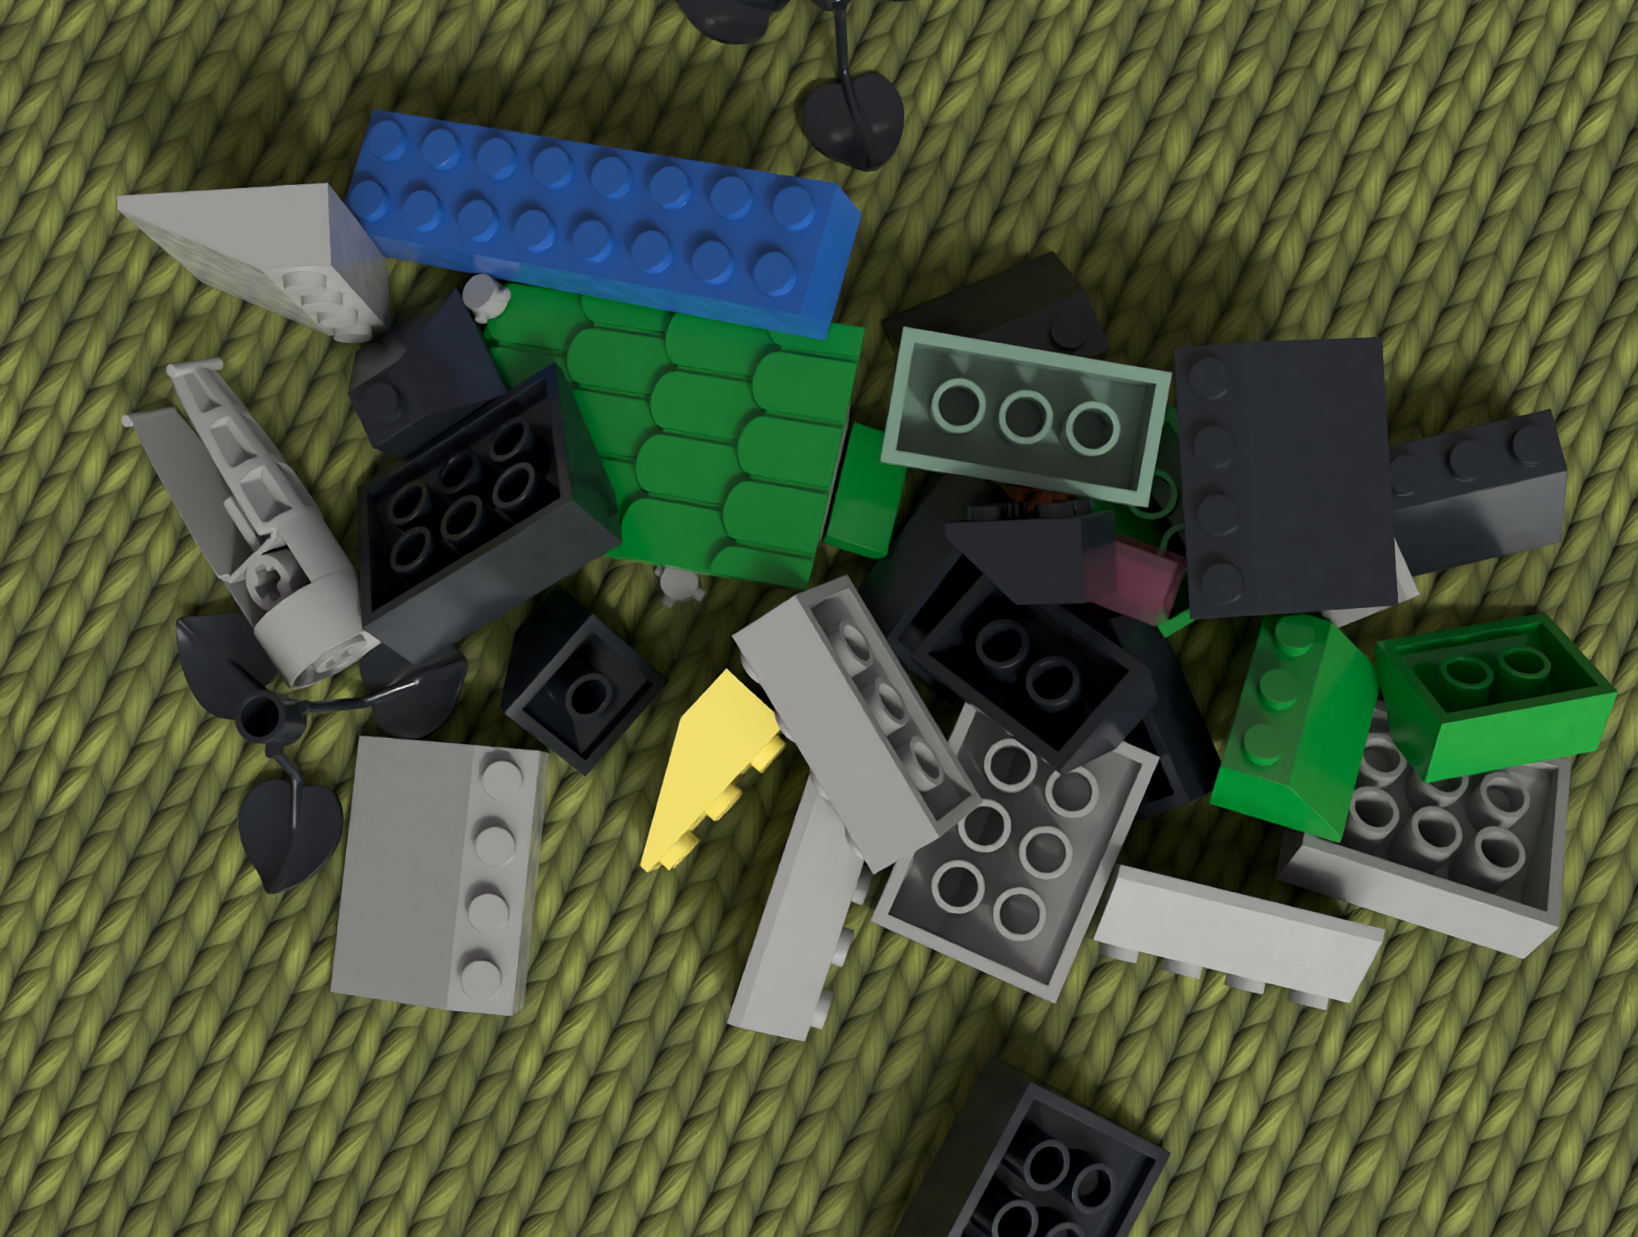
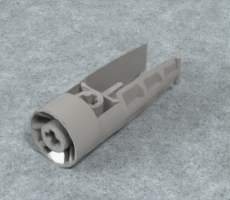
M216 357L169 364L166 368L167 374L170 376L178 397L200 438L173 406L124 414L121 417L123 426L135 427L156 473L193 539L214 573L223 580L253 627L254 635L288 688L297 690L329 678L364 657L381 643L362 629L360 572L355 569L324 521V516L281 452L234 390L216 371L223 368L221 358Z

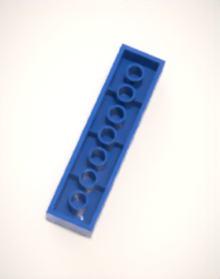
M373 109L344 202L345 206L385 257L473 274L484 273L494 278L826 341L862 215L837 183Z

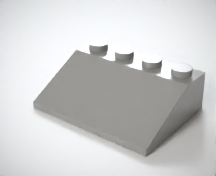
M328 183L117 196V210L204 284L326 335H334V340L338 342H367L372 340V333L390 330L387 258Z
M1377 699L1340 843L1284 826L1275 879L1524 959L1559 928L1571 761L1564 758H1556L1424 784L1393 743L1384 701Z
M965 702L948 744L983 803L940 838L896 861L871 922L1055 1004L1160 757L1122 741L1115 750L1061 775Z
M359 735L330 992L443 1010L513 1016L524 1009L550 753L513 748Z

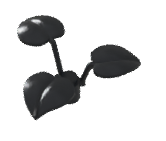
M791 0L676 1L686 18L702 34L720 43L741 45L755 42L762 38L768 30L769 11L780 12ZM811 0L819 8L833 11L837 69L840 84H823L811 92L803 108L802 123L804 132L812 146L825 157L860 171H877L893 157L902 137L904 107L900 94L895 86L880 74L870 73L851 81L846 10L847 5L852 0ZM888 0V1L902 2V1H910V0Z
M230 612L209 616H188L177 619L176 637L179 658L187 683L196 700L210 714L219 718L235 720L238 732L247 741L265 744L266 757L275 759L291 778V783L286 780L271 779L259 784L245 798L240 810V839L245 853L261 878L266 893L279 894L288 891L313 877L334 854L343 833V808L338 795L333 789L323 785L304 787L305 776L303 772L284 752V746L295 743L303 735L307 726V716L312 713L363 709L375 705L376 721L386 733L408 740L427 737L438 731L448 721L457 705L468 670L467 658L460 650L451 645L415 666L381 642L366 655L360 667L361 679L371 694L352 698L299 701L294 696L272 692L265 687L279 676V672L254 635V629L244 613Z

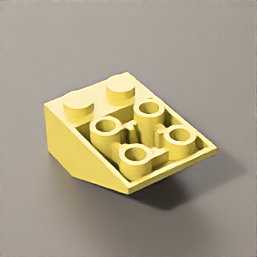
M727 668L680 718L640 864L647 873L658 869L661 865L665 866L668 870L675 868L699 843L700 839L692 831L708 815L713 821H719L744 794L736 786L739 780L752 766L762 774L788 746L780 737L783 732L776 722L775 713Z

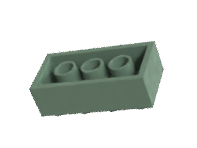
M903 327L879 463L1082 498H1093L1094 500L1135 507H1148L1172 372Z

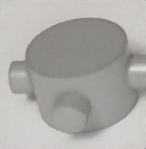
M482 273L473 276L466 283L462 298L464 304L476 312L475 321L485 324L488 319L495 318L504 311L511 298V292L508 288L497 282L494 277Z
M657 566L654 572L655 575L660 577L661 588L665 593L661 603L668 608H672L675 602H687L693 598L700 602L706 594V591L700 588L697 573Z

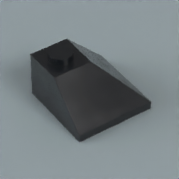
M457 287L355 352L348 395L374 449L404 458L510 390L478 322L475 321L473 311L463 302V290Z
M558 584L515 632L499 708L572 767L586 776L668 684L669 680Z

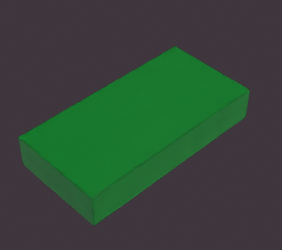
M853 422L847 432L821 543L879 561L881 557H885L888 553L907 467L879 463L884 431Z

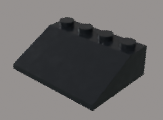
M1382 337L1237 342L1173 348L1190 619L1398 606Z
M555 362L357 487L362 629L416 666L623 543L615 492L563 369Z
M990 1054L893 1237H1127L1171 1153L1043 1080Z

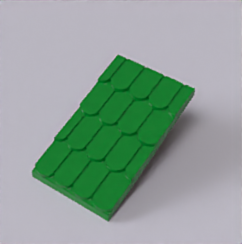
M514 283L502 284L510 290L511 298L500 315L488 319L484 332L485 339L510 390L553 362L563 369L616 495L623 543L608 551L603 557L788 590L807 591L817 547H822L821 541L847 436L851 394L866 327L831 322L826 341L562 290Z

